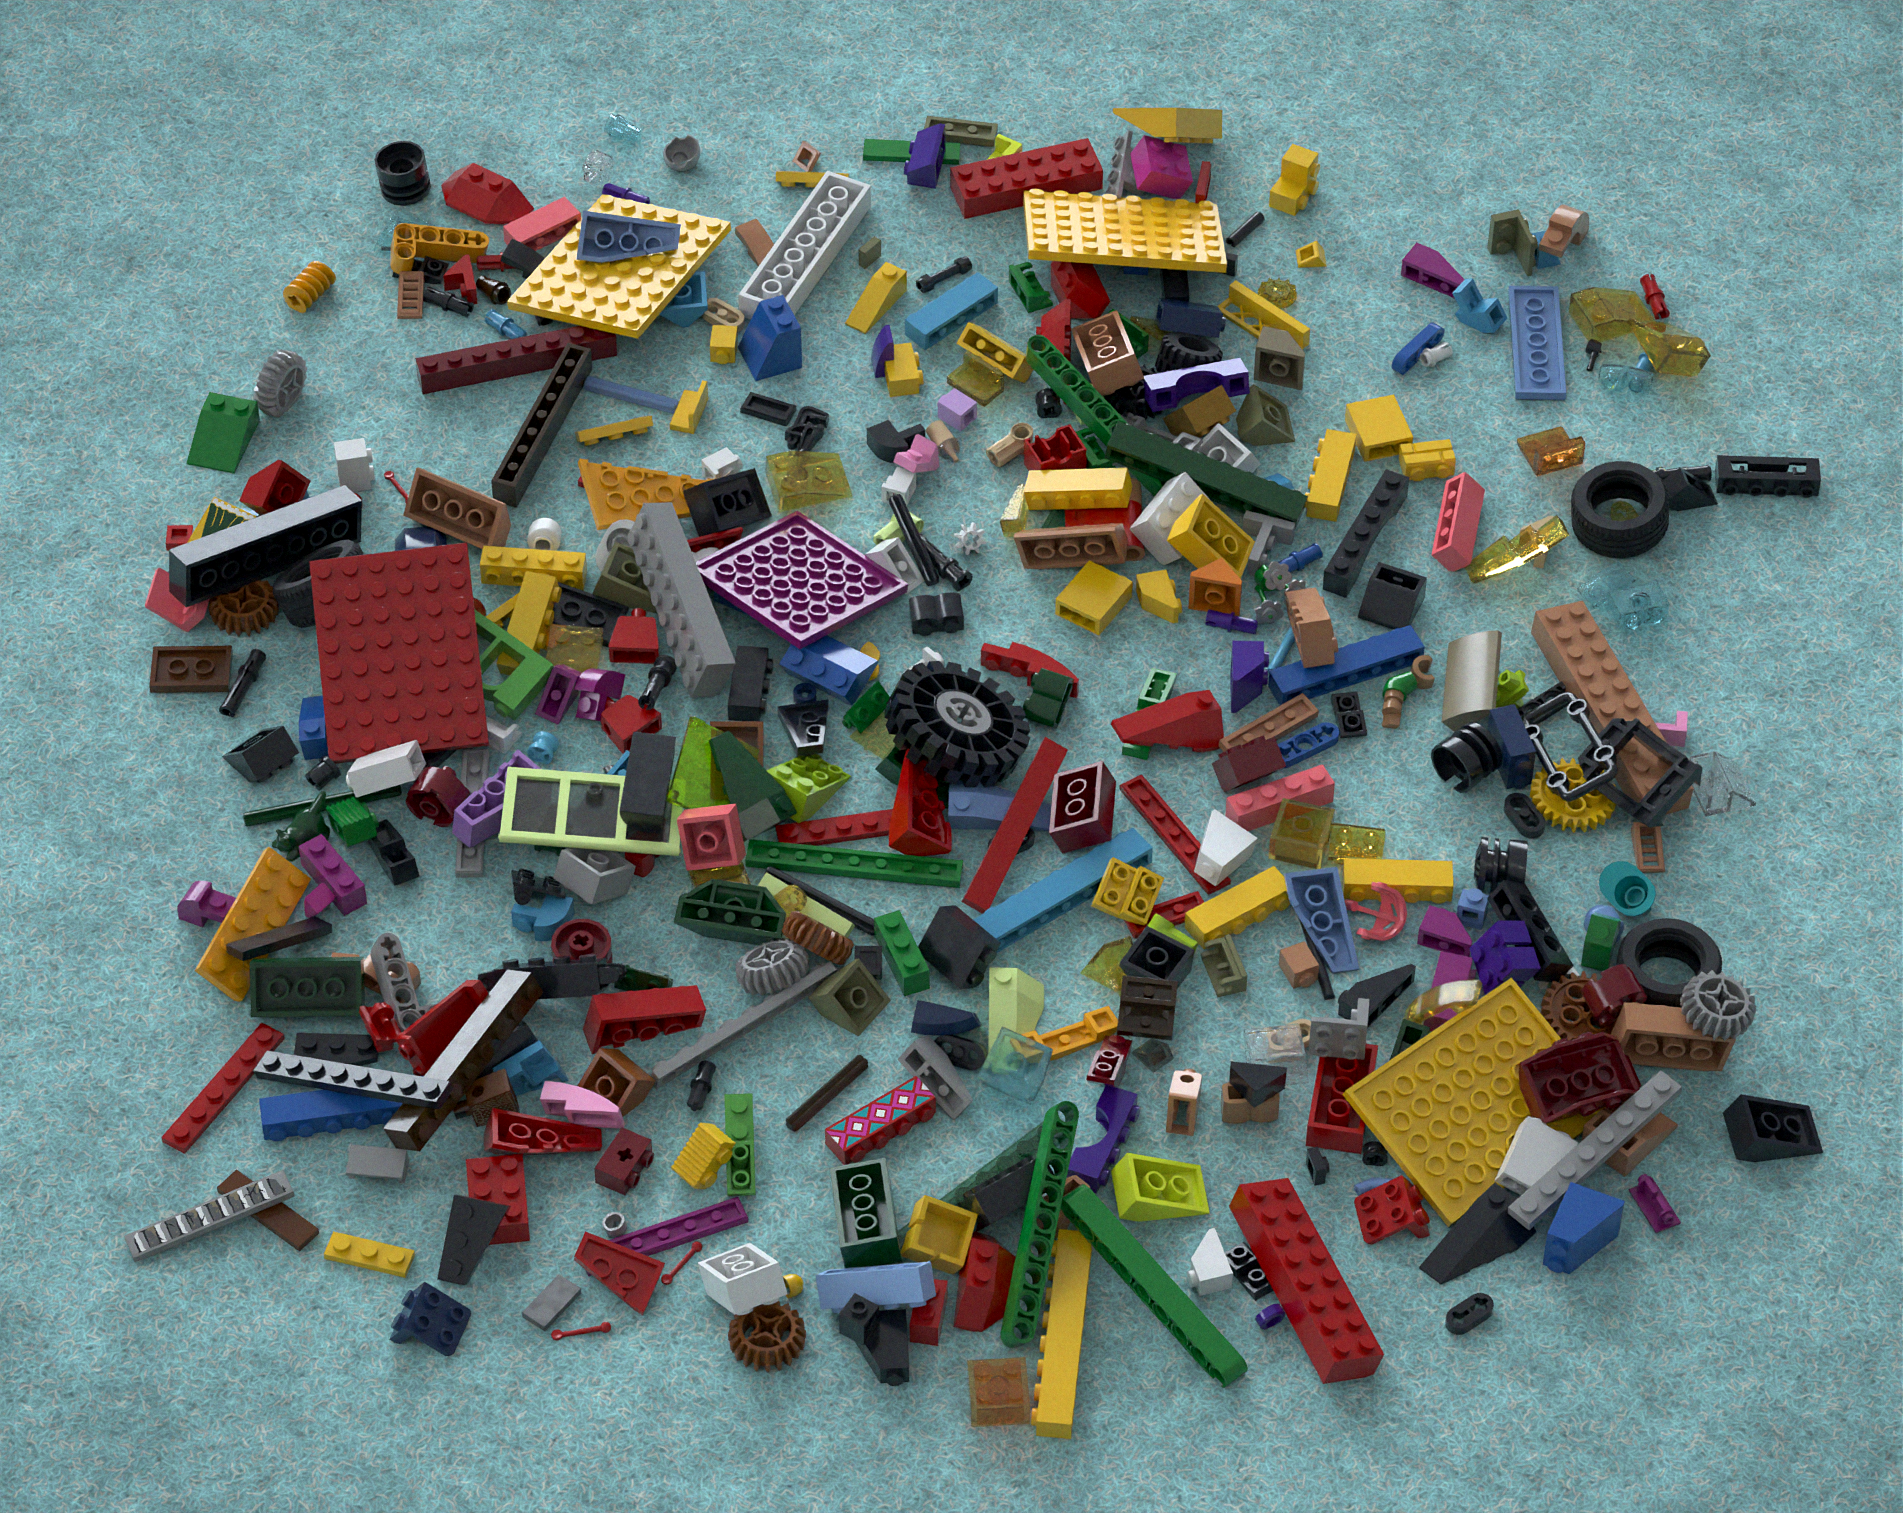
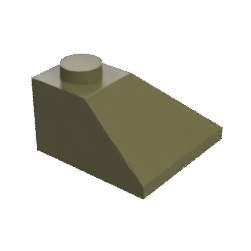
M1251 385L1249 387L1250 394H1246L1236 417L1237 433L1241 440L1249 442L1253 446L1295 442L1287 405L1256 385Z
M855 959L826 978L808 997L821 1016L857 1036L867 1028L891 1001L860 959Z

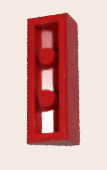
M739 527L688 539L687 542L691 552L695 553L701 549L712 547L721 550L740 540L743 528Z

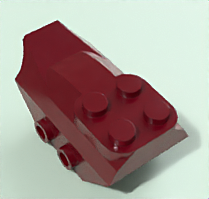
M1586 1032L1570 1041L1567 1038L1560 1039L1554 1042L1551 1047L1520 1062L1519 1087L1532 1117L1541 1119L1542 1123H1551L1581 1114L1583 1117L1589 1116L1604 1107L1606 1110L1614 1109L1620 1106L1622 1102H1626L1641 1087L1629 1056L1624 1054L1617 1036L1605 1032L1593 1035L1592 1032Z

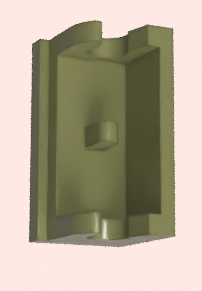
M1228 934L1225 937L1204 943L1205 949L1216 947L1213 950L1202 952L1200 956L1217 997L1246 991L1247 973L1231 935Z

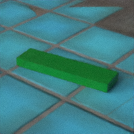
M865 139L863 161H910L909 147L911 141ZM946 142L943 164L959 165L960 143Z

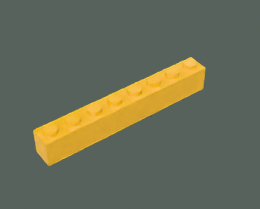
M1059 1229L1058 1240H1054L1051 1257L1056 1258L1055 1264L1049 1263L1048 1281H1053L1052 1287L1046 1288L1045 1304L1050 1305L1049 1311H1044L1042 1328L1047 1329V1335H1041L1040 1352L1044 1353V1359H1038L1037 1377L1042 1378L1041 1384L1035 1383L1034 1401H1039L1038 1408H1032L1031 1425L1036 1426V1436L1071 1439L1093 1247L1076 1230Z

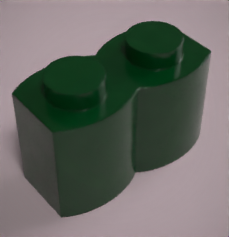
M1041 668L1039 673L1035 672L1031 681L1033 692L1030 698L1027 697L1022 708L1026 714L1025 718L1057 729L1070 696L1074 679Z

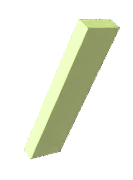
M767 872L758 884V886L766 887L781 908L786 912L787 917H789L792 911H799L847 938L855 927L852 922Z

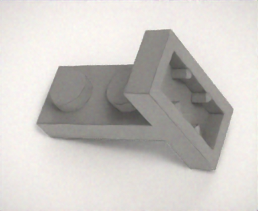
M1246 510L1243 517L1242 530L1248 535L1257 537L1248 558L1247 574L1254 576L1255 572L1262 565H1267L1268 554L1266 553L1273 550L1275 541L1292 545L1295 535L1294 522Z

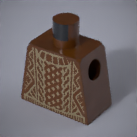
M505 1068L475 1080L465 1093L467 1099L459 1101L453 1108L456 1120L472 1115L477 1127L487 1125L492 1108L520 1113L517 1096Z

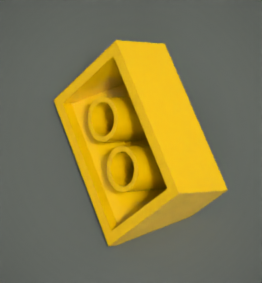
M1204 494L1199 495L1174 522L1167 541L1197 569L1222 558L1240 579L1255 543L1247 533Z

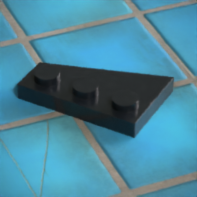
M829 699L778 706V717L797 756L808 757L823 753Z
M297 1033L294 1055L356 1066L378 1062L379 1052H377L374 1046L375 1043L371 1035Z

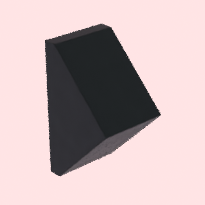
M1231 1061L1229 1083L1255 1108L1285 1089L1287 1067Z

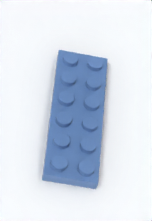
M1509 286L1508 299L1515 399L1565 400L1566 382L1558 286Z

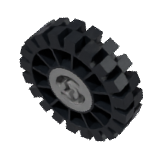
M929 661L927 666L923 663L913 665L911 670L907 669L902 674L885 708L884 718L888 719L885 725L889 734L896 735L893 742L899 750L910 749L906 758L915 765L925 760L927 765L923 771L934 777L939 769L944 771V781L956 785L961 777L964 787L974 788L978 786L979 782L983 787L994 786L996 781L1001 783L1006 780L1010 773H1013L1030 740L1028 736L1030 732L1029 722L1023 721L1026 714L1021 706H1012L1015 698L1007 690L997 694L996 691L1000 684L990 677L984 683L980 682L981 672L969 667L966 674L963 675L961 664L948 662L945 668L941 661ZM958 717L962 719L961 724L956 722Z

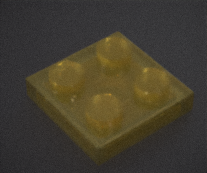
M551 624L546 660L551 662L553 667L564 664L582 673L590 668L599 669L604 634L603 628Z

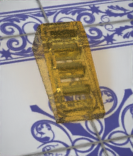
M1024 483L1017 486L1001 516L1000 525L1004 537H1014L1015 533L1026 530L1029 509L1024 495Z

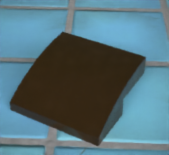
M1123 975L1117 1035L1172 1041L1178 981Z

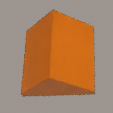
M1222 558L1191 572L1188 609L1208 612L1211 609L1229 614L1235 612V616H1240L1242 580Z

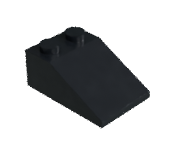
M755 468L706 481L683 491L699 537L739 528L772 516Z
M1741 1094L1723 1112L1736 1160L1762 1162L1823 1153L1808 1105Z

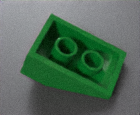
M209 392L199 415L186 463L188 465L235 474L260 422L258 402Z

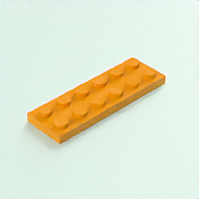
M267 847L262 852L194 971L234 1001H242L250 988V961L252 959L241 961L226 952V944L285 926L311 878L271 847ZM268 954L256 958H267Z

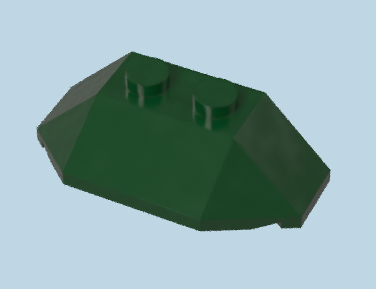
M711 879L690 892L679 896L674 923L704 937L761 945L771 940H781L783 934L781 930L787 914L766 887Z

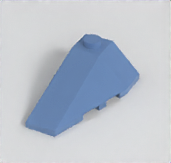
M583 210L576 260L604 263L677 250L681 224Z
M958 780L956 785L950 783L948 822L951 829L998 830L1016 793L996 786L983 787L980 782L974 788L964 787L962 780ZM1042 802L1030 826L1034 831H1049L1051 804Z
M1331 867L1285 873L1284 879L1289 901L1330 972L1334 974L1359 970L1338 868Z

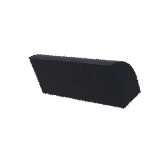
M633 732L619 813L624 823L635 830L657 834L662 833L675 756L676 737Z

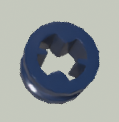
M810 683L796 685L793 689L794 703L816 701V688ZM802 693H808L807 697H802Z

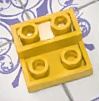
M1112 857L1108 862L1091 906L1114 917L1146 925L1164 877L1142 866L1136 869Z

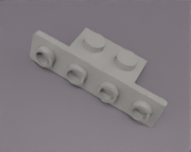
M1127 130L1123 136L1119 135L1113 145L1115 153L1110 162L1112 170L1107 179L1109 187L1105 194H1113L1117 198H1121L1123 188L1135 195H1142L1145 192L1138 190L1130 155L1133 151L1130 148L1133 132Z

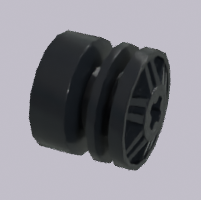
M397 141L382 147L377 152L374 161L381 194L387 202L406 206L423 200L429 194L431 183L425 154L418 144L411 141Z
M1475 722L1464 724L1451 737L1445 738L1431 751L1433 767L1443 781L1446 782L1454 775L1462 781L1454 787L1460 793L1468 792L1483 778L1496 771L1502 765L1503 760L1501 749L1496 739L1487 729Z
M1481 837L1475 854L1474 864L1476 889L1484 893L1485 882H1490L1491 894L1497 888L1498 883H1501L1503 880L1525 884L1528 841L1510 839L1506 851H1501L1500 840L1495 838L1493 850H1489L1488 837Z

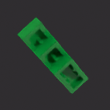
M1152 667L1138 697L1135 712L1169 700L1177 673ZM1124 743L1122 755L1148 760L1152 746Z

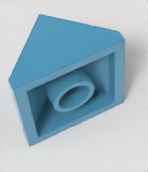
M705 271L695 272L659 315L685 328L689 327L707 311Z

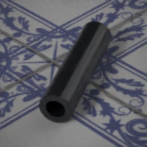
M1255 212L1226 238V243L1229 245L1233 243L1231 246L1236 247L1264 222V215L1261 212Z

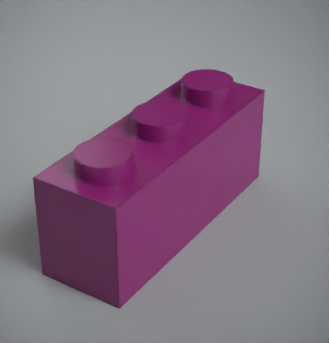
M322 834L299 846L302 867L318 885L321 883L327 885L336 896L332 902L344 916L367 904L364 883Z
M1440 952L1423 1022L1424 1026L1430 1027L1431 1032L1462 1012L1463 1006L1468 1007L1471 991L1467 990L1468 985H1474L1476 970L1472 969V957Z

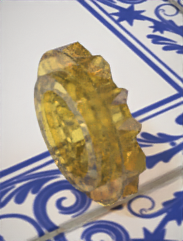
M1280 277L1277 280L1269 278L1267 282H1261L1260 288H1258V295L1279 309L1292 305L1297 298L1296 286L1290 284L1289 279L1282 281Z

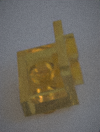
M967 350L963 354V364L947 376V384L985 407L1004 392V373L985 362L980 356L974 355Z
M1333 823L1328 860L1343 865L1344 858L1382 859L1386 830Z

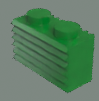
M352 796L351 799L347 798L346 801L342 800L341 803L337 801L336 805L333 803L331 806L327 805L326 811L330 826L347 848L377 837L376 828L379 827L377 817L374 812L370 813L365 802L360 803L356 797Z

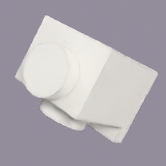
M727 447L701 460L702 476L705 479H717L739 473V469L743 467L739 456L734 455Z
M897 467L893 476L889 475L886 483L882 484V502L889 504L891 496L901 494L907 506L916 489V473Z

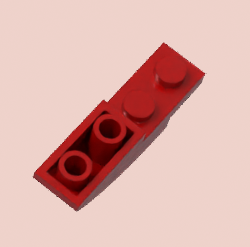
M1012 642L1009 649L988 643L983 644L981 648V666H985L988 670L1008 672L1014 677H1027V686L1031 687V681L1035 672L1039 673L1040 669L1044 668L1074 679L1069 697H1078L1079 679L1068 668L1052 657L1016 642Z

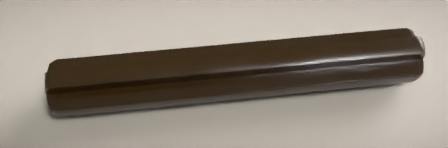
M857 1055L786 1118V1126L794 1132L798 1131L868 1068V1060L862 1055Z

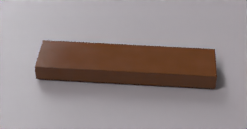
M236 1169L217 1186V1191L223 1195L254 1181ZM282 1202L250 1215L299 1252L319 1234V1229Z

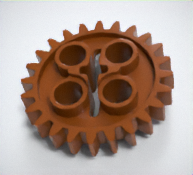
M1582 971L1580 978H1577L1575 973L1571 972L1569 980L1562 975L1559 983L1553 981L1551 987L1546 989L1541 1002L1542 1008L1540 1013L1561 1039L1574 1040L1586 1032H1592V1035L1601 1032L1612 1033L1617 1019L1612 1024L1601 1027L1581 994V989L1589 980L1593 978L1594 982L1598 981L1596 973H1593L1591 978H1587L1585 971Z

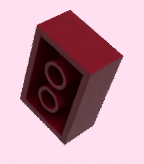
M1103 761L1054 774L1049 834L1062 853L1112 841L1116 780Z

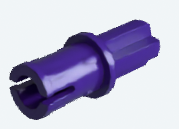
M607 183L602 190L603 195H611L621 199L650 204L649 197L635 193L629 187L624 189Z
M1209 609L1206 615V626L1226 629L1228 632H1231V629L1250 634H1256L1258 622L1256 620L1235 616V612L1229 614Z

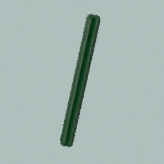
M396 785L360 797H356L354 791L328 795L319 812L326 811L327 805L331 806L332 803L336 805L337 801L341 803L342 800L346 801L347 798L351 799L352 796L356 797L360 803L400 796L402 794L401 786ZM316 798L245 812L243 814L245 826H253L292 818L301 809L310 807Z

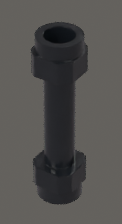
M967 256L959 257L954 260L953 265L931 276L928 274L921 276L916 280V286L918 289H922L920 290L922 293L929 292L934 289L935 284L957 273L961 275L967 273L972 269V263Z

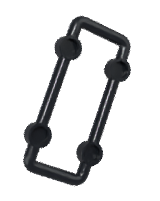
M1564 692L1521 717L1536 750V755L1548 775L1546 780L1547 786L1553 794L1560 796L1567 802L1575 801L1613 780L1618 774V767L1616 765L1618 757L1612 746L1605 745L1589 718L1590 708L1584 699H1578L1571 692ZM1567 702L1569 703L1567 712L1570 718L1581 724L1596 750L1594 752V759L1597 765L1607 770L1569 791L1570 781L1567 775L1556 769L1542 744L1544 736L1539 726L1531 725V722Z

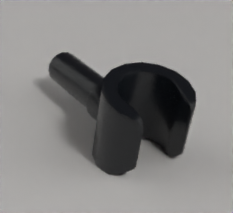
M1593 339L1589 340L1585 350L1586 353L1591 354L1587 371H1593L1595 361L1599 357V353L1602 352V343Z

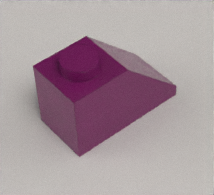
M564 664L554 666L535 715L559 725L579 694V691L574 690V687L582 672Z
M1429 905L1419 927L1417 944L1437 951L1471 957L1469 948L1472 946L1473 941L1456 913Z

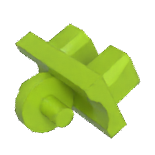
M1506 669L1498 677L1496 708L1515 704L1518 709L1524 705L1522 697L1529 692V688L1525 682L1526 675L1522 670L1519 669L1513 673Z

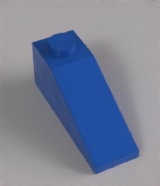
M323 695L302 698L299 716V743L305 760L320 759L323 755L329 757Z

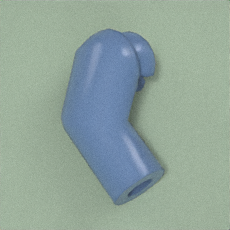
M1372 1177L1355 1184L1354 1190L1359 1196L1392 1179Z

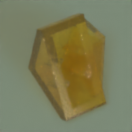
M1131 936L1103 944L1080 974L1117 992L1120 997L1123 975H1127L1119 964L1133 945Z

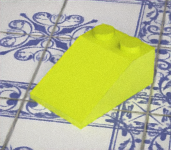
M1126 1153L1111 1170L1119 1219L1142 1222L1210 1213L1201 1165Z

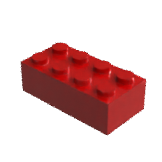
M1366 1044L1364 1060H1350L1328 1056L1319 1057L1305 1146L1356 1154L1362 1153L1366 1124L1343 1094L1351 1086L1376 1070L1379 1045Z

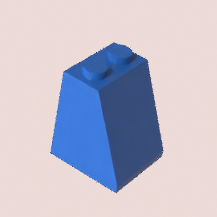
M784 295L759 302L738 345V349L755 381L802 368L801 327Z
M1570 1182L1548 1230L1542 1265L1547 1266L1555 1273L1564 1272L1570 1274L1618 1237L1625 1201Z

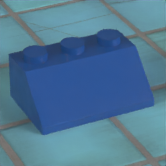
M826 635L801 649L791 644L779 665L787 674L805 683H810L815 688L852 706L879 662Z

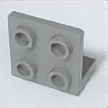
M1358 998L1357 1009L1351 1010V1020L1311 1017L1308 1054L1319 1057L1328 1056L1350 1060H1364L1369 999Z

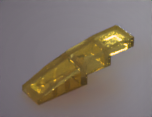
M1556 515L1537 530L1529 525L1511 540L1503 535L1472 559L1471 564L1465 567L1473 583L1501 575L1548 551L1568 537L1569 533L1563 521Z

